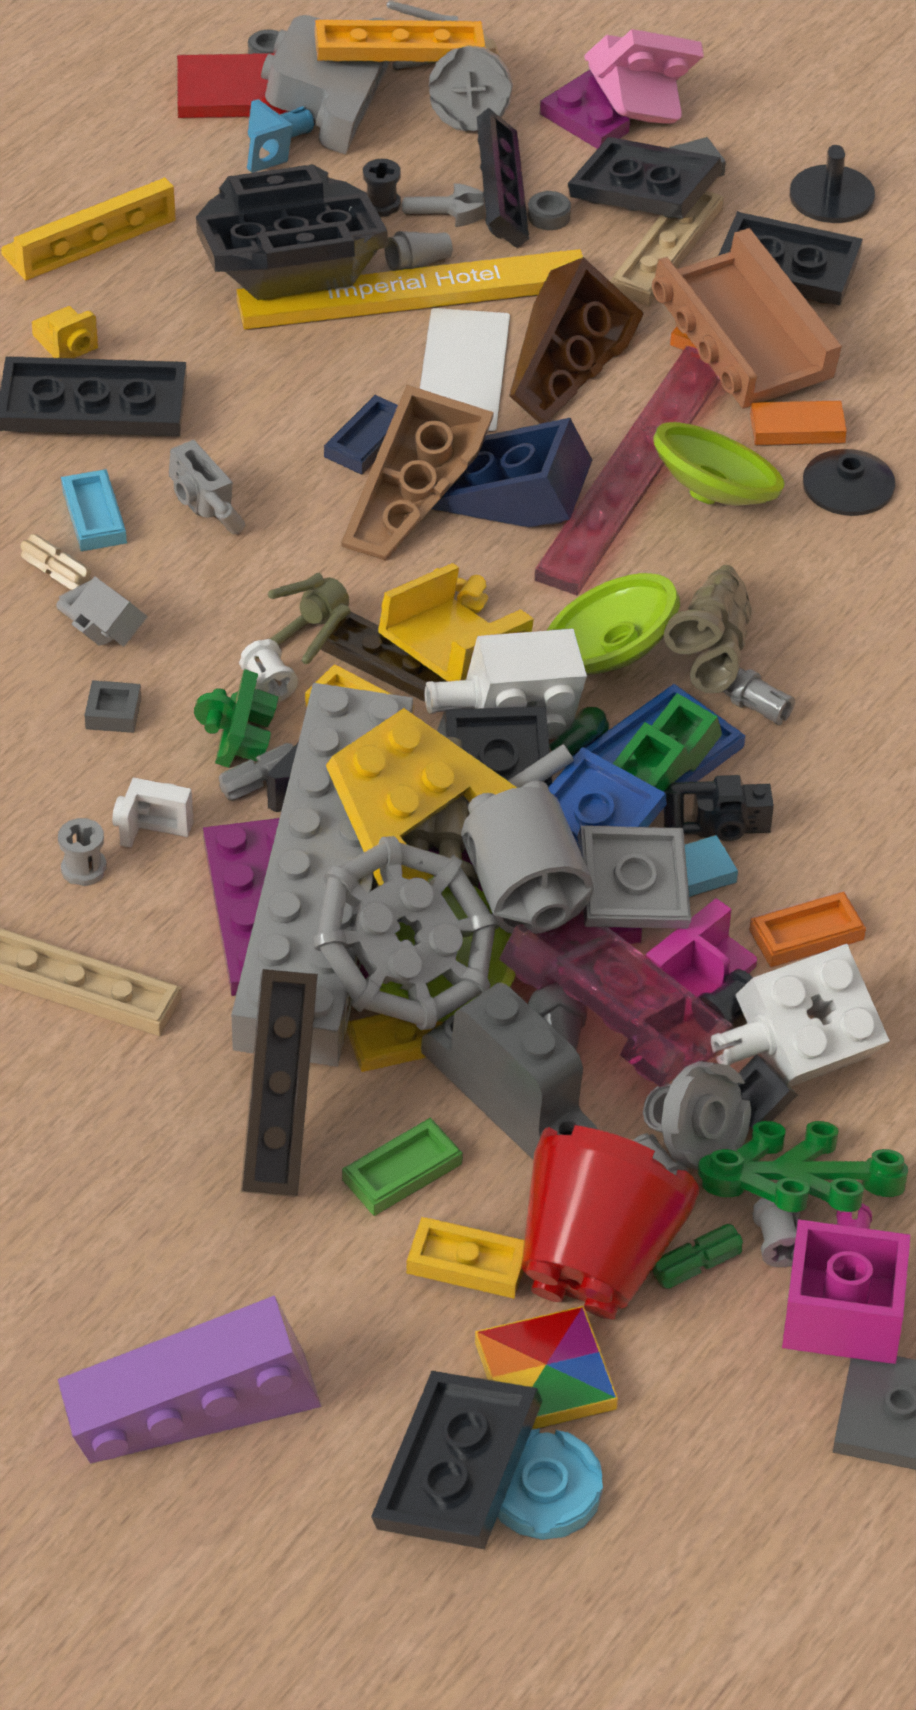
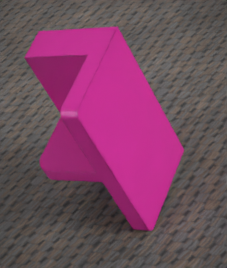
M717 898L691 917L688 929H676L645 954L643 988L687 1021L697 1016L694 1009V1000L700 994L712 993L725 983L726 975L736 969L744 970L749 974L757 966V957L729 937L732 909Z

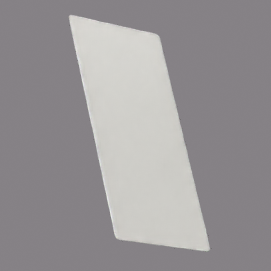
M432 308L420 389L494 412V417L488 431H495L510 314Z

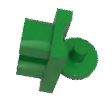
M244 669L237 692L232 693L231 697L227 696L225 690L216 688L212 693H205L196 700L194 715L196 720L205 726V731L215 734L219 729H222L215 764L229 768L235 755L258 762L256 757L264 754L268 748L271 732L247 724L250 721L268 728L278 704V696L255 688L258 673Z

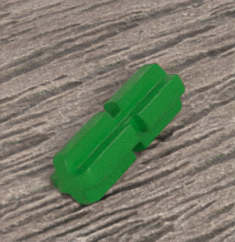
M724 1224L694 1239V1246L686 1243L663 1254L652 1269L655 1279L658 1280L662 1288L669 1289L702 1273L700 1269L702 1266L705 1269H710L739 1255L742 1252L743 1240L732 1224Z

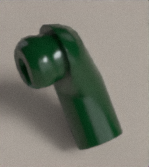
M593 706L580 710L570 727L549 744L550 750L553 751L564 744L571 756L578 753L582 747L585 748L589 743L609 730V722L605 712Z

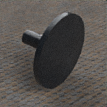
M830 146L827 150V164L809 167L798 173L791 182L789 195L793 206L800 213L811 219L826 223H845L863 217L873 207L875 199L873 184L862 173L844 166L846 153L842 146Z

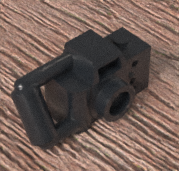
M740 775L716 776L713 781L674 782L669 784L668 788L664 790L667 805L664 807V828H683L684 835L697 834L703 838L717 835L723 841H734L741 838L744 834L771 833L774 804L770 784H743ZM694 794L692 812L694 822H684V795Z

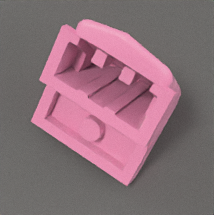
M631 29L623 37L606 35L584 55L585 61L589 62L588 67L619 115L642 122L673 124L682 116L676 81L704 57L702 43L699 41Z

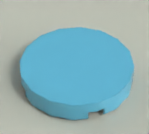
M531 1429L499 1511V1520L520 1535L541 1540L566 1537L583 1528L598 1511L603 1493L600 1461L586 1443L571 1433L555 1430V1434L548 1432L540 1433V1429Z

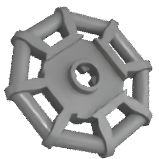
M386 836L379 840L378 845L342 866H331L324 875L323 879L326 884L318 935L313 937L314 948L317 951H322L353 1000L351 1006L359 1012L366 1009L414 1023L420 1030L433 1029L439 1019L490 989V982L487 979L494 933L500 925L495 921L494 915L489 912L460 867L462 860L455 855L449 858L400 843L395 836ZM401 865L435 876L429 883L422 878H412L410 880L402 878ZM380 868L384 884L367 893L357 881ZM447 886L468 918L458 920L441 895V892ZM345 902L355 907L354 915L357 914L355 926L351 931L341 929ZM398 922H403L414 930V939L416 941L414 946L408 939L402 942L397 939L395 933L400 929ZM472 936L468 967L456 961V955L462 946V937ZM352 948L369 974L366 980L346 949ZM443 975L454 985L432 998L426 984ZM390 981L402 984L403 986L400 988L408 991L409 999L379 991L382 983L387 984Z

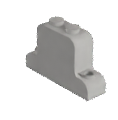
M309 15L297 16L293 19L287 31L280 30L274 46L273 53L275 55L268 54L265 59L261 78L268 80L265 93L266 100L271 105L286 111H292L304 106L305 110L308 109L311 112L313 120L316 121V126L320 127L319 140L321 144L328 149L346 155L391 61L335 62L317 60L314 33L315 20L322 19ZM372 18V19H369V20H386V19H383V18Z

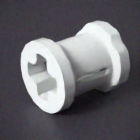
M271 639L257 640L242 651L239 665L243 671L247 669L258 673L255 688L278 696V702H281L290 697L296 690L298 678L293 669L285 666L280 658L282 651L276 641ZM259 657L262 663L256 662L255 658ZM276 680L282 682L281 686L277 684Z

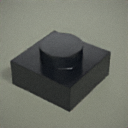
M757 1054L739 1072L744 1080V1084H737L741 1090L742 1100L750 1101L751 1116L749 1125L752 1129L757 1122L773 1121L798 1096L775 1069Z

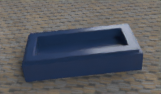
M374 395L324 445V458L362 475L375 462L398 405Z

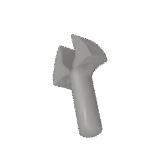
M454 183V193L450 196L404 197L402 210L404 214H450L455 217V227L474 223L484 217L483 192L476 188Z

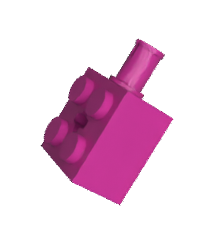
M863 1203L858 1210L856 1220L852 1219V1212L837 1210V1225L798 1219L782 1348L896 1364L904 1314L911 1235L870 1229L873 1217L872 1211Z

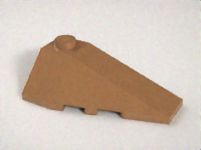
M406 385L341 541V546L386 561L478 456L494 417V412Z

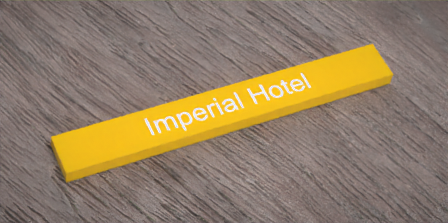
M581 249L361 274L355 283L349 287L257 300L248 291L241 288L236 289L237 304L243 329H254L532 296L539 294L551 270L583 257Z

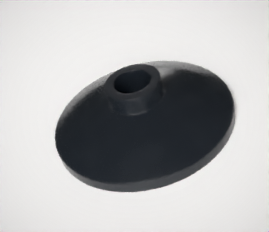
M835 449L819 454L808 463L803 474V487L807 496L822 509L840 515L859 516L873 513L883 508L891 500L895 490V477L889 466L875 455L856 449Z

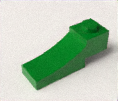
M676 693L652 726L644 722L613 764L664 792L669 784L674 783L689 770L694 772L722 736L718 717Z

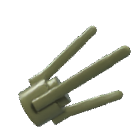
M315 573L307 580L281 586L268 592L270 599H276L306 591L303 593L299 605L302 615L270 638L276 641L278 646L308 623L325 624L303 655L302 662L304 664H309L340 621L351 613L348 607L349 595L342 583L331 577L323 578L320 573Z

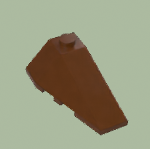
M584 257L551 270L533 304L509 397L540 424L548 421L577 394V390L585 382L598 375L609 360L622 353L628 347L644 312Z

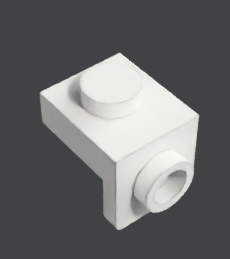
M132 778L125 797L119 796L113 810L112 821L114 826H119L120 845L131 848L139 828L188 837L193 825L191 789L170 783Z

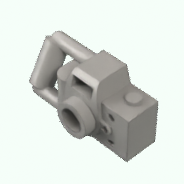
M195 440L170 449L169 477L174 481V490L180 502L188 505L198 516L201 515L202 517L209 518L216 515L231 534L240 533L245 527V522L231 505L233 482Z
M95 576L92 580L60 595L59 601L56 604L58 610L73 620L72 625L99 646L107 644L114 639L124 647L148 617Z

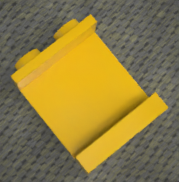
M454 563L384 592L378 633L446 681L466 680L477 636L532 632L534 618L521 609L488 623L454 599L459 567Z

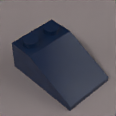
M571 418L486 435L478 456L431 509L524 527L544 524L556 525L565 520H570L593 459Z

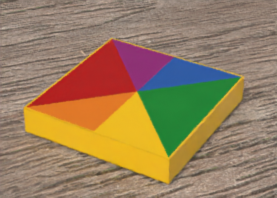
M584 1306L475 1331V1344L488 1380L538 1389L542 1398V1404L532 1429L617 1410L618 1397Z

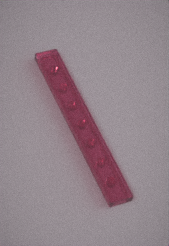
M685 347L573 512L570 520L566 522L535 568L534 581L578 596L664 466L653 442L658 426L667 422L692 424L720 382V378L711 366L700 358L696 348Z

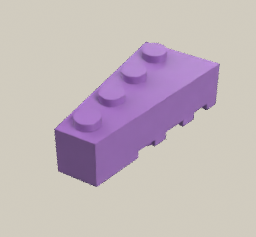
M275 1295L58 1379L72 1436L90 1464L322 1407L305 1353Z

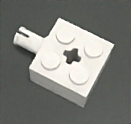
M574 629L477 636L466 680L426 682L425 704L428 713L433 714L453 709L546 706L548 738L550 740L559 737L570 727L575 718L587 678Z
M847 944L752 978L735 994L748 1024L721 1034L712 1035L711 1037L713 1053L725 1049L722 1055L716 1057L719 1064L731 1066L735 1062L761 1053L762 1058L775 1069L790 1087L869 1058L890 1042ZM807 1013H808L809 1015H813L815 1018L810 1019V1018L808 1017Z

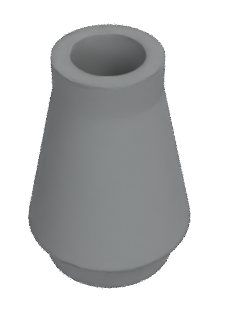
M397 231L393 237L388 238V247H385L386 262L392 271L425 267L441 259L450 258L453 251L452 241L446 232Z

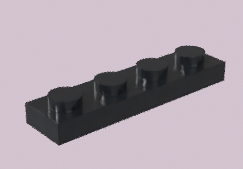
M487 108L476 117L478 128L477 141L481 158L480 169L482 171L484 188L483 197L486 208L485 221L488 229L495 237L499 239L504 238L515 248H518L529 239L518 131L490 108Z

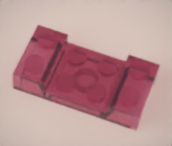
M583 910L565 924L543 933L534 934L522 924L516 926L499 960L515 971L516 976L522 982L535 987L538 991L557 982L563 987L568 996L584 1003L599 1015L610 1029L628 1038L620 1056L634 1066L636 1072L641 1077L654 1082L659 1087L673 1081L685 1067L698 1061L706 1062L715 1057L717 1052L713 1053L712 1035L727 1032L732 1026L730 1022L608 927L584 926Z

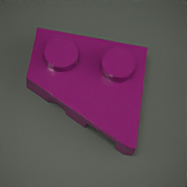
M590 69L540 101V115L596 149L608 137L620 139L629 133L630 118L619 115L615 111Z

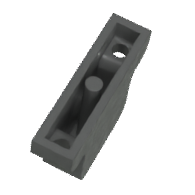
M495 984L422 1037L421 1053L532 1159L542 1131L547 1127L558 1131L557 1135H571L575 1125L598 1129L582 1112L579 1106L583 1064L577 1051L506 984Z

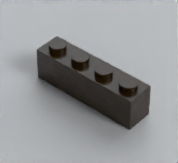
M262 969L260 974L240 1192L288 1197L298 1196L318 974Z

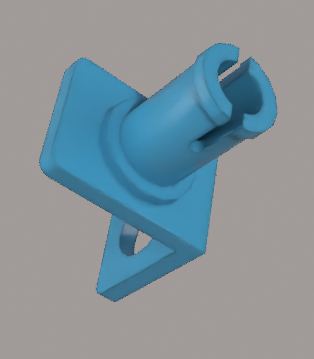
M259 99L252 101L248 126L250 146L247 169L254 173L288 162L291 138L301 134H308L313 130L314 120L311 112L308 109L305 110V107L302 106L279 115ZM261 147L270 153L265 158L259 157Z

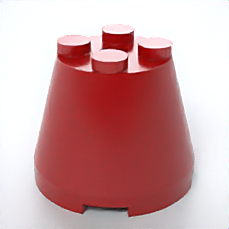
M577 1125L574 1126L571 1135H557L558 1131L547 1127L542 1131L533 1157L521 1263L522 1270L534 1280L531 1291L539 1297L552 1302H562L564 1295L584 1301L585 1310L595 1316L610 1320L615 1319L618 1309L627 1307L691 1215L699 1194V1185L693 1176L685 1170H677L676 1175H674L661 1162L653 1158L655 1150L630 1139L606 1131Z

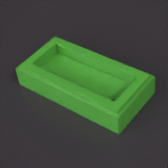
M430 1117L342 1168V1180L371 1214L375 1216L462 1165L463 1153Z

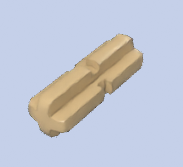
M31 534L27 540H23L20 548L22 549L21 556L23 559L46 574H50L52 578L70 590L92 580L90 577L91 570L67 553H61L62 550L38 534Z

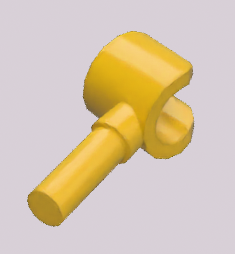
M472 575L468 580L463 578L457 579L456 591L459 592L457 601L474 613L480 612L489 599L488 595L483 593L487 587L484 577Z

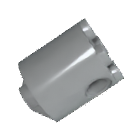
M532 781L521 788H512L496 795L493 793H483L471 800L468 804L470 815L464 821L461 836L491 912L494 915L495 921L500 925L499 927L508 933L529 935L552 930L577 916L590 902L594 886L556 796L550 793L547 784L542 781Z

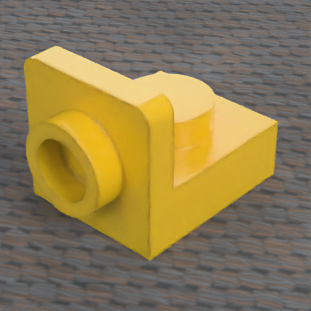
M69 305L31 322L33 336L54 358H76L98 348L96 316L91 310L78 314Z

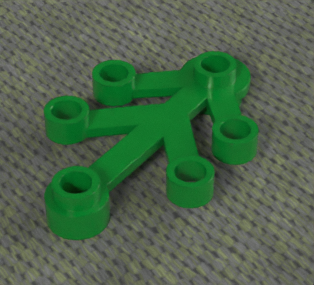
M760 1121L753 1126L752 1140L736 1151L719 1149L712 1152V1154L702 1157L698 1164V1175L702 1179L704 1190L718 1197H737L747 1190L774 1202L781 1210L800 1212L807 1208L810 1194L828 1202L836 1210L854 1212L861 1208L864 1189L881 1197H896L903 1194L906 1189L908 1166L904 1163L902 1154L890 1149L874 1151L867 1161H813L822 1154H829L836 1150L839 1130L835 1125L825 1121H813L807 1124L804 1141L776 1160L759 1161L767 1154L781 1152L784 1148L786 1129L781 1124L772 1121ZM770 1180H778V1182L776 1184Z

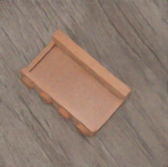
M750 228L734 233L731 252L680 269H677L668 257L658 259L655 278L652 281L655 298L659 303L665 305L674 317L679 330L687 334L696 346L700 358L711 366L720 378L724 390L732 394L742 409L750 407L751 402H765L834 378L842 345Z

